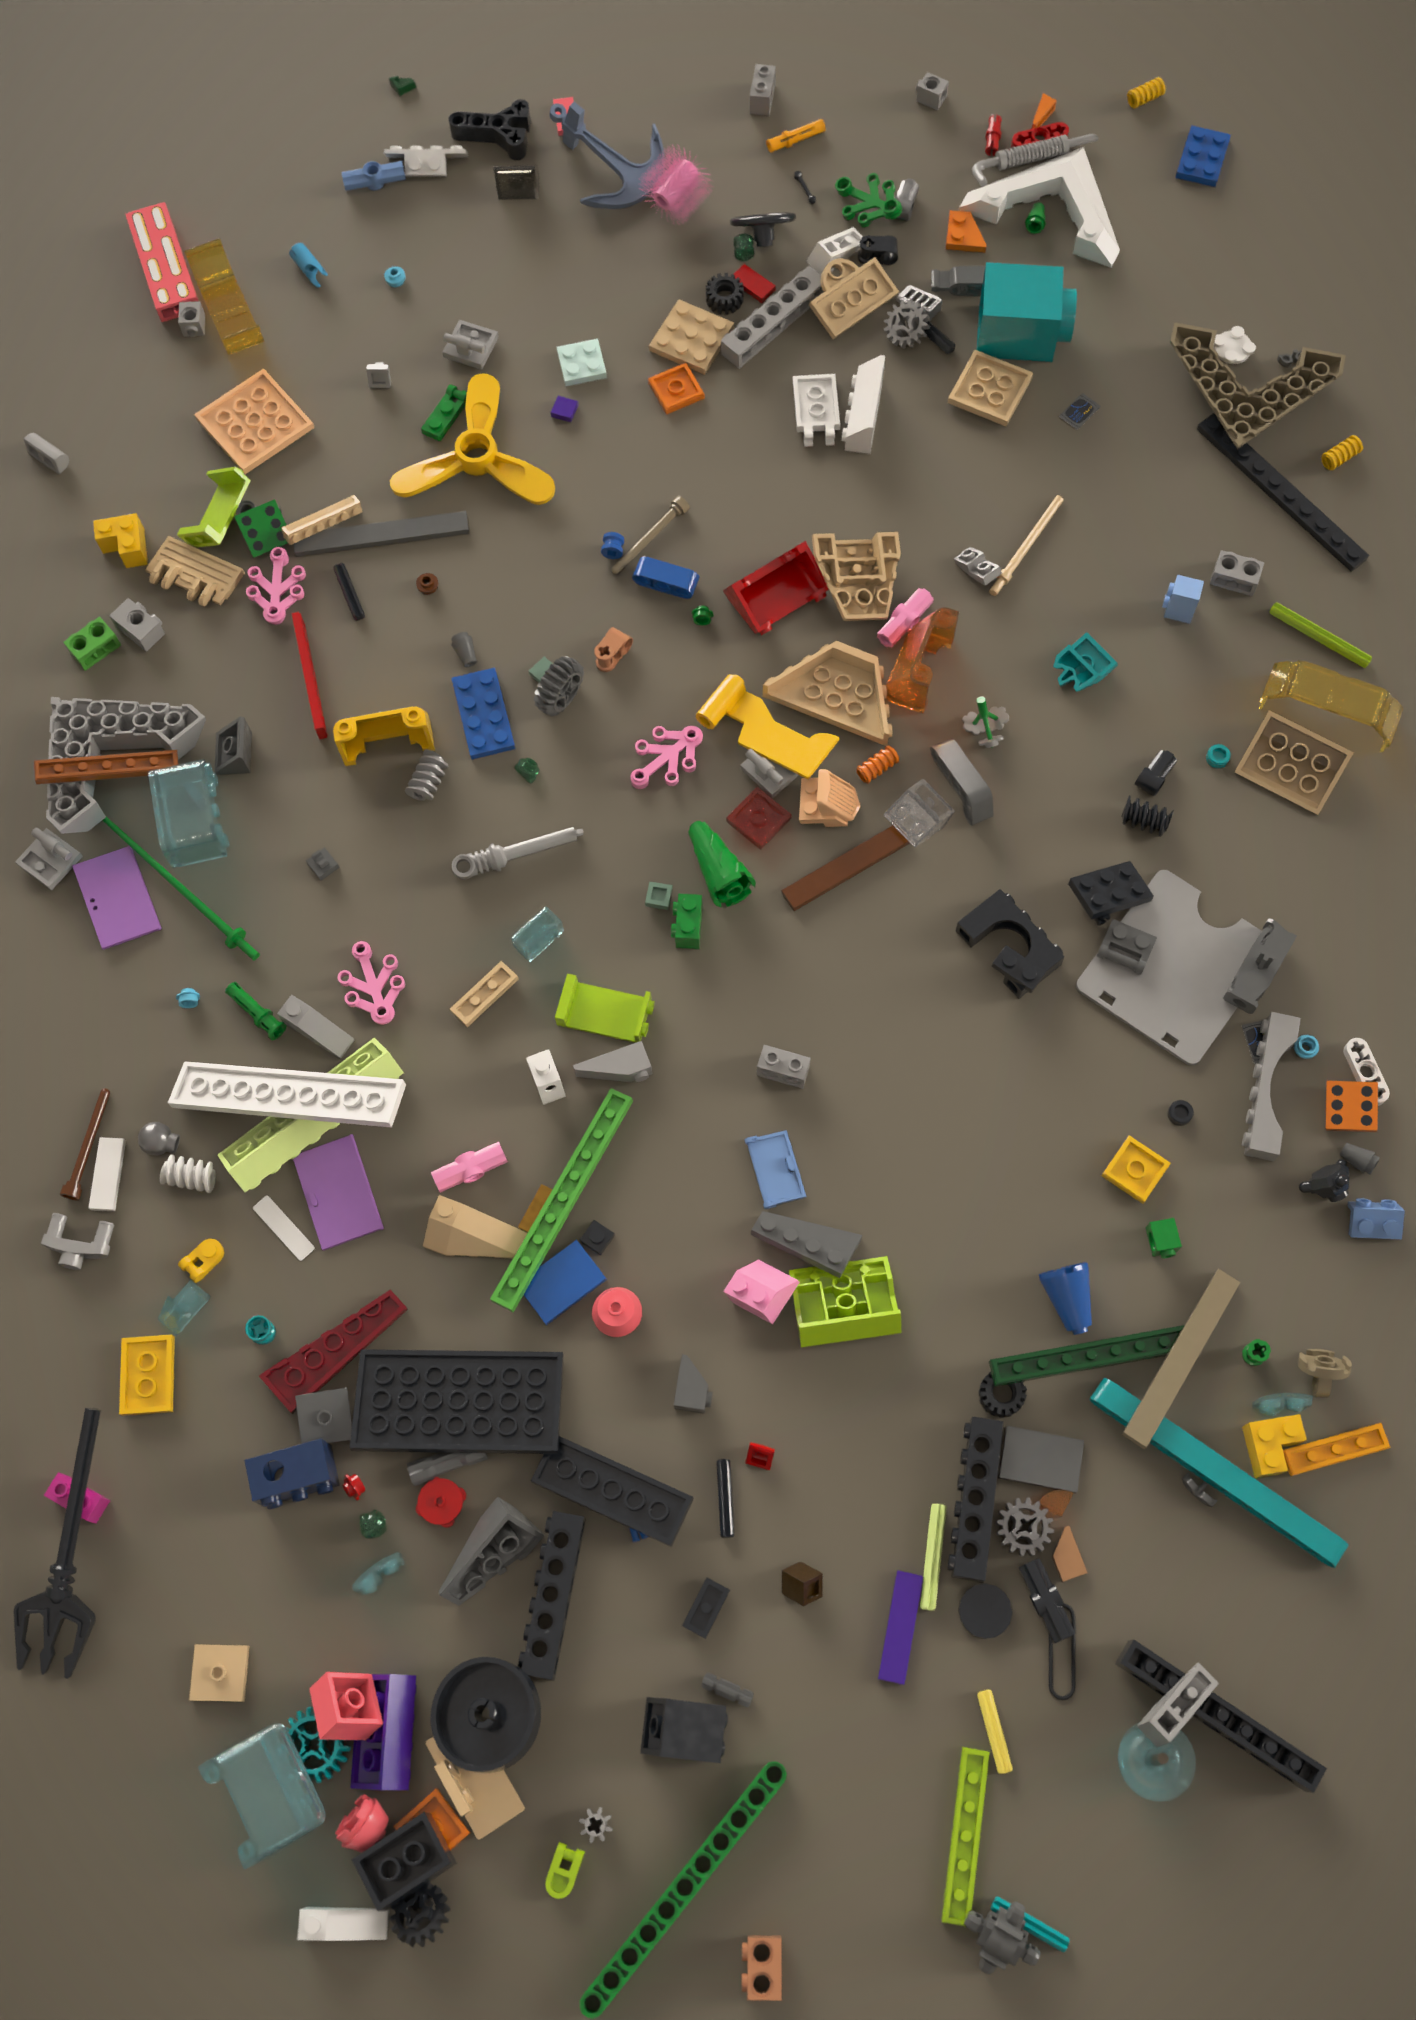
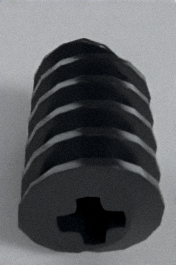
M1129 795L1121 817L1123 825H1126L1131 820L1132 828H1135L1140 823L1141 831H1144L1149 826L1150 834L1158 829V836L1161 837L1168 829L1174 810L1167 815L1166 807H1163L1158 812L1157 804H1154L1149 809L1148 801H1145L1140 806V799L1136 798L1131 803V796Z

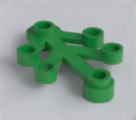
M871 173L866 178L870 187V194L853 187L848 177H841L836 181L835 188L840 196L847 197L850 195L863 201L852 206L847 205L842 209L845 220H851L855 217L856 213L876 207L878 210L870 213L863 212L857 218L861 227H868L872 220L882 217L891 220L897 218L902 213V204L894 197L896 187L892 180H887L882 184V189L886 194V201L880 199L878 189L880 180L876 173Z

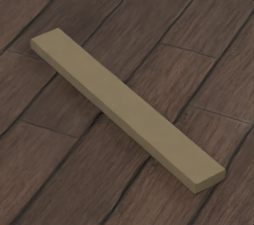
M1218 1268L1122 1433L1124 1437L1143 1449L1148 1446L1241 1282Z

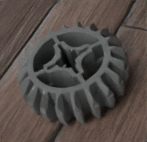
M562 656L556 659L554 664H550L549 669L541 677V681L535 691V706L539 710L550 716H557L568 707L575 695H577L578 689L581 688L580 684L583 682L584 671L580 663L568 656Z

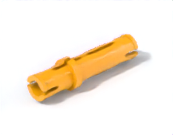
M819 119L792 131H783L782 135L766 140L767 149L772 153L784 147L790 148L794 143L825 132V123L822 119Z

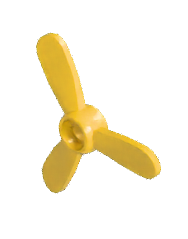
M483 373L473 376L468 383L466 396L468 430L461 433L457 438L455 451L404 468L395 473L390 480V487L393 493L405 498L430 489L462 471L474 476L489 473L508 490L536 505L545 504L550 501L555 494L556 488L549 474L523 460L498 452L497 444L491 432L497 417L500 386L493 376ZM476 448L488 451L479 458L465 456L470 450Z

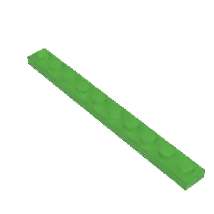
M612 1088L609 1090L491 1296V1302L511 1312L515 1311L633 1103L632 1097Z

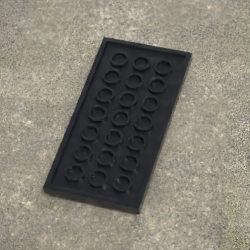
M361 1349L350 1450L372 1452L558 1454L563 1352Z

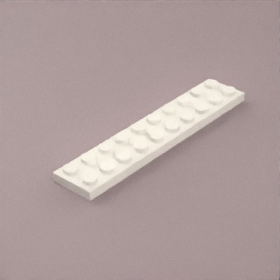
M184 1062L168 1104L172 1108L392 1127L406 1083L403 1079Z

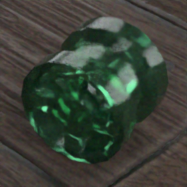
M746 233L737 235L733 239L735 258L739 261L752 259L755 255L753 237Z

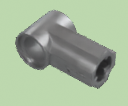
M908 178L902 181L895 197L902 204L903 208L902 213L897 218L907 221L911 218L914 201L919 190V185L913 179Z

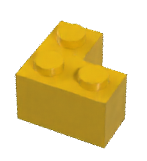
M137 513L93 521L95 540L103 554L119 551V555L126 568L148 565L144 527Z
M1300 1414L1250 1422L1242 1427L1255 1479L1280 1475L1288 1471L1282 1447L1298 1445L1307 1440Z

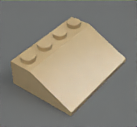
M1269 710L1235 773L1319 815L1354 752Z

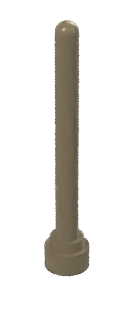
M677 496L671 502L670 510L612 567V573L615 575L619 574L676 516L684 515L690 509L688 502L683 497Z

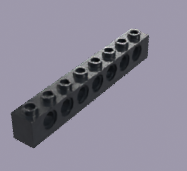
M1134 1639L1127 1642L1115 1663L1162 1696L1185 1675L1184 1672ZM1211 1692L1193 1714L1194 1718L1305 1792L1314 1793L1327 1770L1326 1767L1214 1692Z

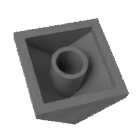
M238 717L216 733L215 774L251 773L252 732L244 717Z

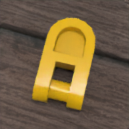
M206 1239L189 1255L182 1258L178 1263V1267L182 1271H187L190 1274V1279L197 1283L224 1257V1247L215 1239ZM200 1259L203 1264L197 1267L195 1263Z

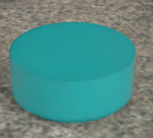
M1216 744L1209 748L1206 754V761L1213 768H1223L1228 764L1231 753L1226 746Z

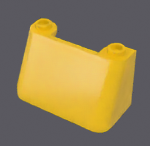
M407 707L339 720L333 728L334 740L345 766L356 765L358 754L361 752L366 753L365 742L409 735L410 743H418L423 751L427 749L435 751L429 715L419 707Z

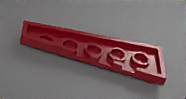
M390 1289L361 1308L359 1312L344 1319L341 1324L321 1334V1337L301 1347L295 1354L284 1358L261 1373L259 1377L289 1412L293 1414L297 1411L296 1395L318 1392L360 1354L361 1349H365L403 1315L408 1308Z

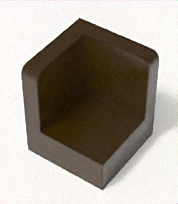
M798 1562L783 1569L782 1594L802 1606L822 1598L823 1573L803 1562Z

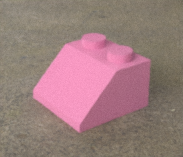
M757 1260L737 1270L723 1292L737 1306L773 1324L800 1282Z

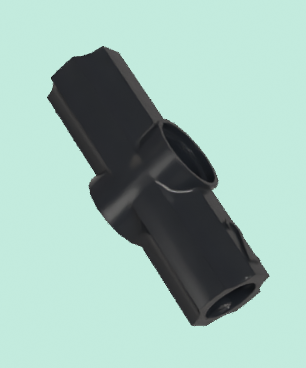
M1040 1558L1019 1567L1031 1593L1030 1599L1039 1617L1043 1618L1054 1644L1075 1635L1076 1633L1063 1608L1064 1603L1056 1586L1051 1583Z

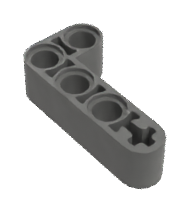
M950 738L930 747L934 762L962 799L963 811L968 823L973 826L993 817L991 790L956 741Z

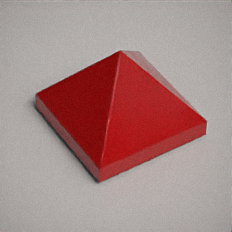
M750 1442L745 1463L770 1471L775 1449Z

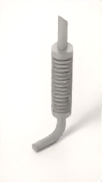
M1088 134L1068 139L1066 135H1061L1039 142L996 152L994 158L981 160L974 164L972 174L979 185L984 187L987 184V180L981 171L986 168L997 166L1000 171L1018 165L1069 153V148L1098 141V136Z

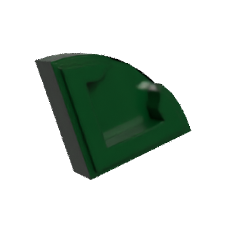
M399 76L389 78L391 86L399 96L417 88L416 82L407 77L408 79L399 78Z

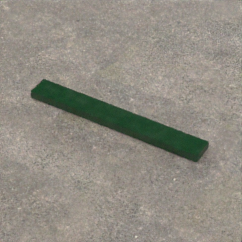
M1185 1325L989 1360V1366L994 1386L1167 1356Z

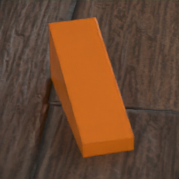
M1044 93L1042 94L1032 123V129L1042 126L1055 111L1057 100Z

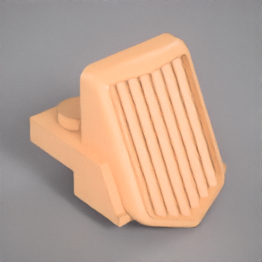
M826 769L819 770L818 778L801 779L799 821L801 824L824 823L825 827L848 826V821L854 820L861 805L856 790L850 783H847Z

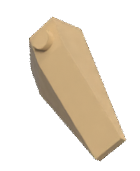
M439 1195L428 1220L423 1247L445 1256H484L513 1259L527 1232L462 1203Z

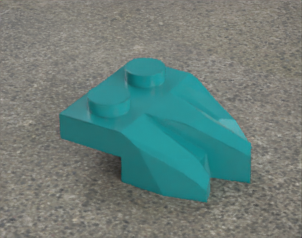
M1086 632L1072 646L1069 644L1056 655L1053 667L1064 670L1057 678L1060 687L1074 681V689L1078 692L1100 682L1118 666V663Z

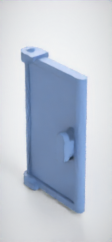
M787 1130L760 1137L756 1135L745 1139L764 1201V1209L774 1208L778 1204L806 1198Z

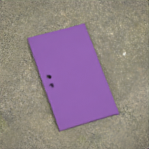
M130 846L72 865L103 950L162 929Z
M353 1134L302 1152L293 1159L323 1251L384 1229Z

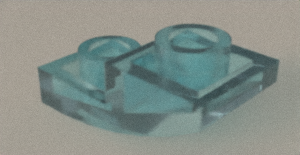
M1300 1393L1271 1394L1255 1400L1252 1407L1260 1409L1259 1412L1271 1416L1284 1410L1285 1405L1291 1411L1302 1412L1303 1409L1305 1410L1312 1406L1313 1396Z
M399 1552L394 1553L372 1565L352 1585L353 1591L362 1592V1595L377 1591V1586L383 1584L381 1573L384 1572L385 1576L400 1571L399 1566L405 1564L403 1554Z

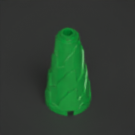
M696 821L692 823L688 835L693 844L701 873L706 881L713 903L718 907H722L721 903L725 902L726 906L729 907L747 898L752 893L749 887L752 885L755 888L756 885L753 875L729 851L719 835L714 833L706 822Z

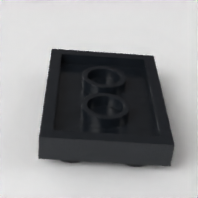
M1131 861L1070 878L1068 883L1090 919L1151 902L1154 897Z

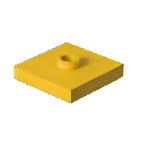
M1129 1135L1101 1176L1144 1204L1171 1163Z

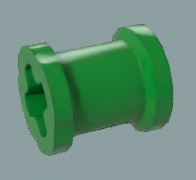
M1260 1339L1251 1341L1242 1350L1243 1360L1250 1366L1260 1365L1269 1358L1271 1352L1270 1345ZM1259 1350L1261 1354L1254 1356L1252 1351Z

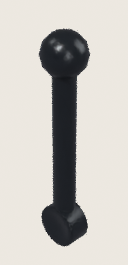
M796 171L794 178L799 180L809 197V203L814 204L816 197L810 193L803 181L802 172Z

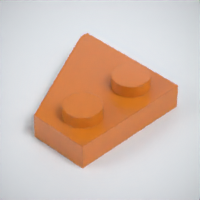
M950 210L946 249L985 253L986 243L971 212Z

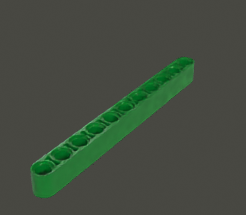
M776 1761L768 1762L584 1992L579 2005L584 2016L593 2019L603 2013L786 1780L787 1774L781 1763ZM771 1766H777L782 1771V1777L776 1783L770 1782L766 1777V1772ZM754 1788L761 1789L765 1795L764 1801L759 1805L752 1804L748 1797L750 1791ZM735 1811H743L746 1814L747 1822L744 1826L736 1827L731 1822V1815ZM724 1833L729 1838L728 1847L721 1850L714 1846L713 1838L716 1834ZM699 1856H706L710 1859L711 1868L708 1871L700 1872L696 1868L695 1862ZM684 1878L689 1879L693 1884L692 1892L687 1895L681 1894L677 1887L678 1882ZM666 1901L672 1903L675 1908L674 1915L669 1918L662 1916L659 1911L660 1904ZM644 1925H652L656 1929V1938L651 1941L645 1940L641 1934L642 1927ZM627 1948H633L638 1954V1960L633 1964H629L623 1959V1951ZM613 1971L619 1976V1984L617 1986L609 1987L605 1983L604 1976L607 1972ZM595 1995L600 1999L601 2006L598 2010L588 2009L586 2006V1998L588 1996Z

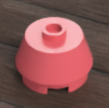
M614 1287L605 1290L596 1298L592 1308V1318L596 1327L605 1335L622 1337L633 1332L639 1325L642 1318V1306L640 1300L632 1291L621 1287Z
M366 1794L361 1795L354 1802L357 1806L352 1809L348 1816H344L335 1834L338 1835L336 1839L342 1842L343 1848L364 1852L381 1841L385 1836V1828L389 1817L376 1798L371 1799Z

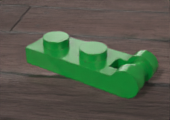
M450 384L443 398L421 427L422 434L441 442L466 406L467 391H460L456 386Z

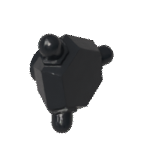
M1343 1159L1338 1160L1336 1164L1326 1165L1313 1173L1310 1181L1301 1182L1299 1190L1303 1193H1316L1322 1198H1328L1330 1202H1338L1349 1195L1347 1191L1349 1189V1167H1347V1162Z

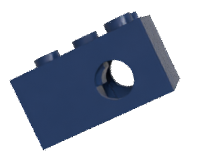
M321 1438L244 1460L252 1501L262 1507L267 1506V1509L283 1506L282 1502L291 1499L293 1502L308 1499V1494L318 1492V1495L328 1494L334 1491L333 1487L340 1486L332 1446ZM284 1467L280 1479L275 1481L276 1472Z

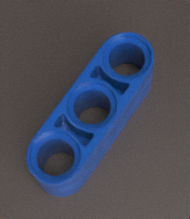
M641 557L632 576L633 581L640 586L684 599L692 598L700 578L693 570L650 557Z

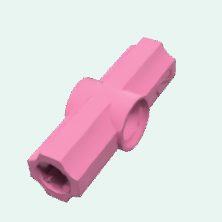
M918 588L905 604L901 603L895 608L890 620L877 633V638L881 644L892 648L906 632H911L916 627L920 616L933 603L934 598L930 595L929 591L924 588Z
M499 1142L477 1152L469 1151L463 1153L455 1159V1162L431 1172L441 1193L463 1182H474L483 1177L485 1172L508 1161Z

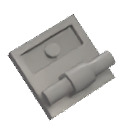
M459 320L452 335L444 334L443 341L447 342L442 352L443 357L482 370L499 338L498 332Z
M752 749L746 752L745 756L748 759L740 765L741 770L771 798H774L799 776L757 754Z
M34 828L31 835L36 840L15 863L52 891L73 868L72 865L77 864L83 856L46 828L44 831H41L39 828Z

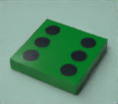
M275 499L234 516L253 558L288 543L284 539L281 528L287 525Z

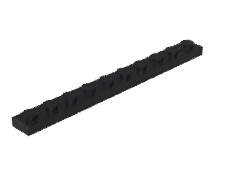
M1215 413L1198 424L1196 430L1350 572L1368 559V553L1248 443L1237 449Z

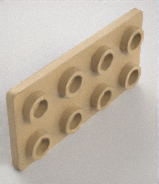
M434 1737L426 1741V1746L437 1764L434 1766L460 1816L466 1817L478 1840L525 1810L521 1799L504 1770L494 1773H479L462 1769L451 1763L441 1753Z

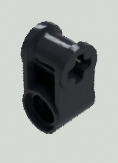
M866 235L860 239L859 245L861 250L858 252L860 263L865 264L874 257L879 264L892 265L898 261V242L896 237L890 235Z

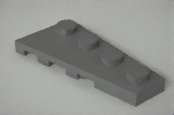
M762 1211L751 1230L752 1236L838 1278L843 1274L863 1236Z

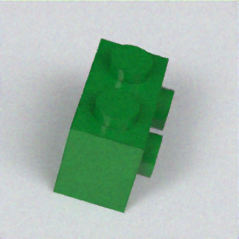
M678 894V902H673V916L677 917L676 924L671 925V938H675L676 948H700L702 895Z

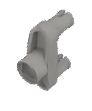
M52 1213L47 1234L43 1235L41 1245L61 1253L58 1265L68 1269L81 1270L84 1259H103L108 1257L111 1248L109 1242L115 1226L113 1223L99 1221L94 1242L87 1243L63 1239L62 1234L68 1217L63 1214Z

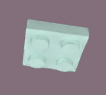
M598 339L557 347L565 386L607 378Z

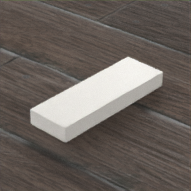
M99 1138L89 1201V1209L92 1211L115 1212L126 1145L124 1138Z

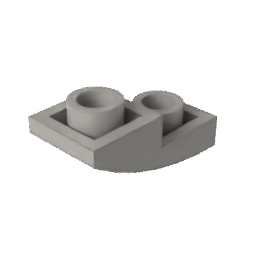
M972 547L963 550L960 555L954 558V562L965 573L983 585H987L1002 574L999 565L987 561L983 552Z

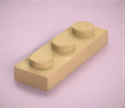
M500 961L450 1008V1011L468 1027L519 978L507 965Z

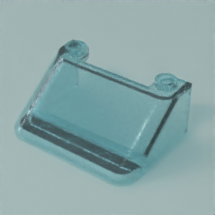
M280 1723L266 1727L198 1767L203 1779L207 1783L214 1784L224 1780L250 1838L244 1841L238 1848L239 1859L244 1870L276 1855L321 1826L325 1820V1809L287 1728Z

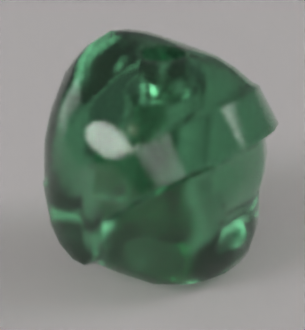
M373 1510L368 1513H362L359 1516L360 1531L366 1539L378 1538L386 1532V1519L382 1512Z

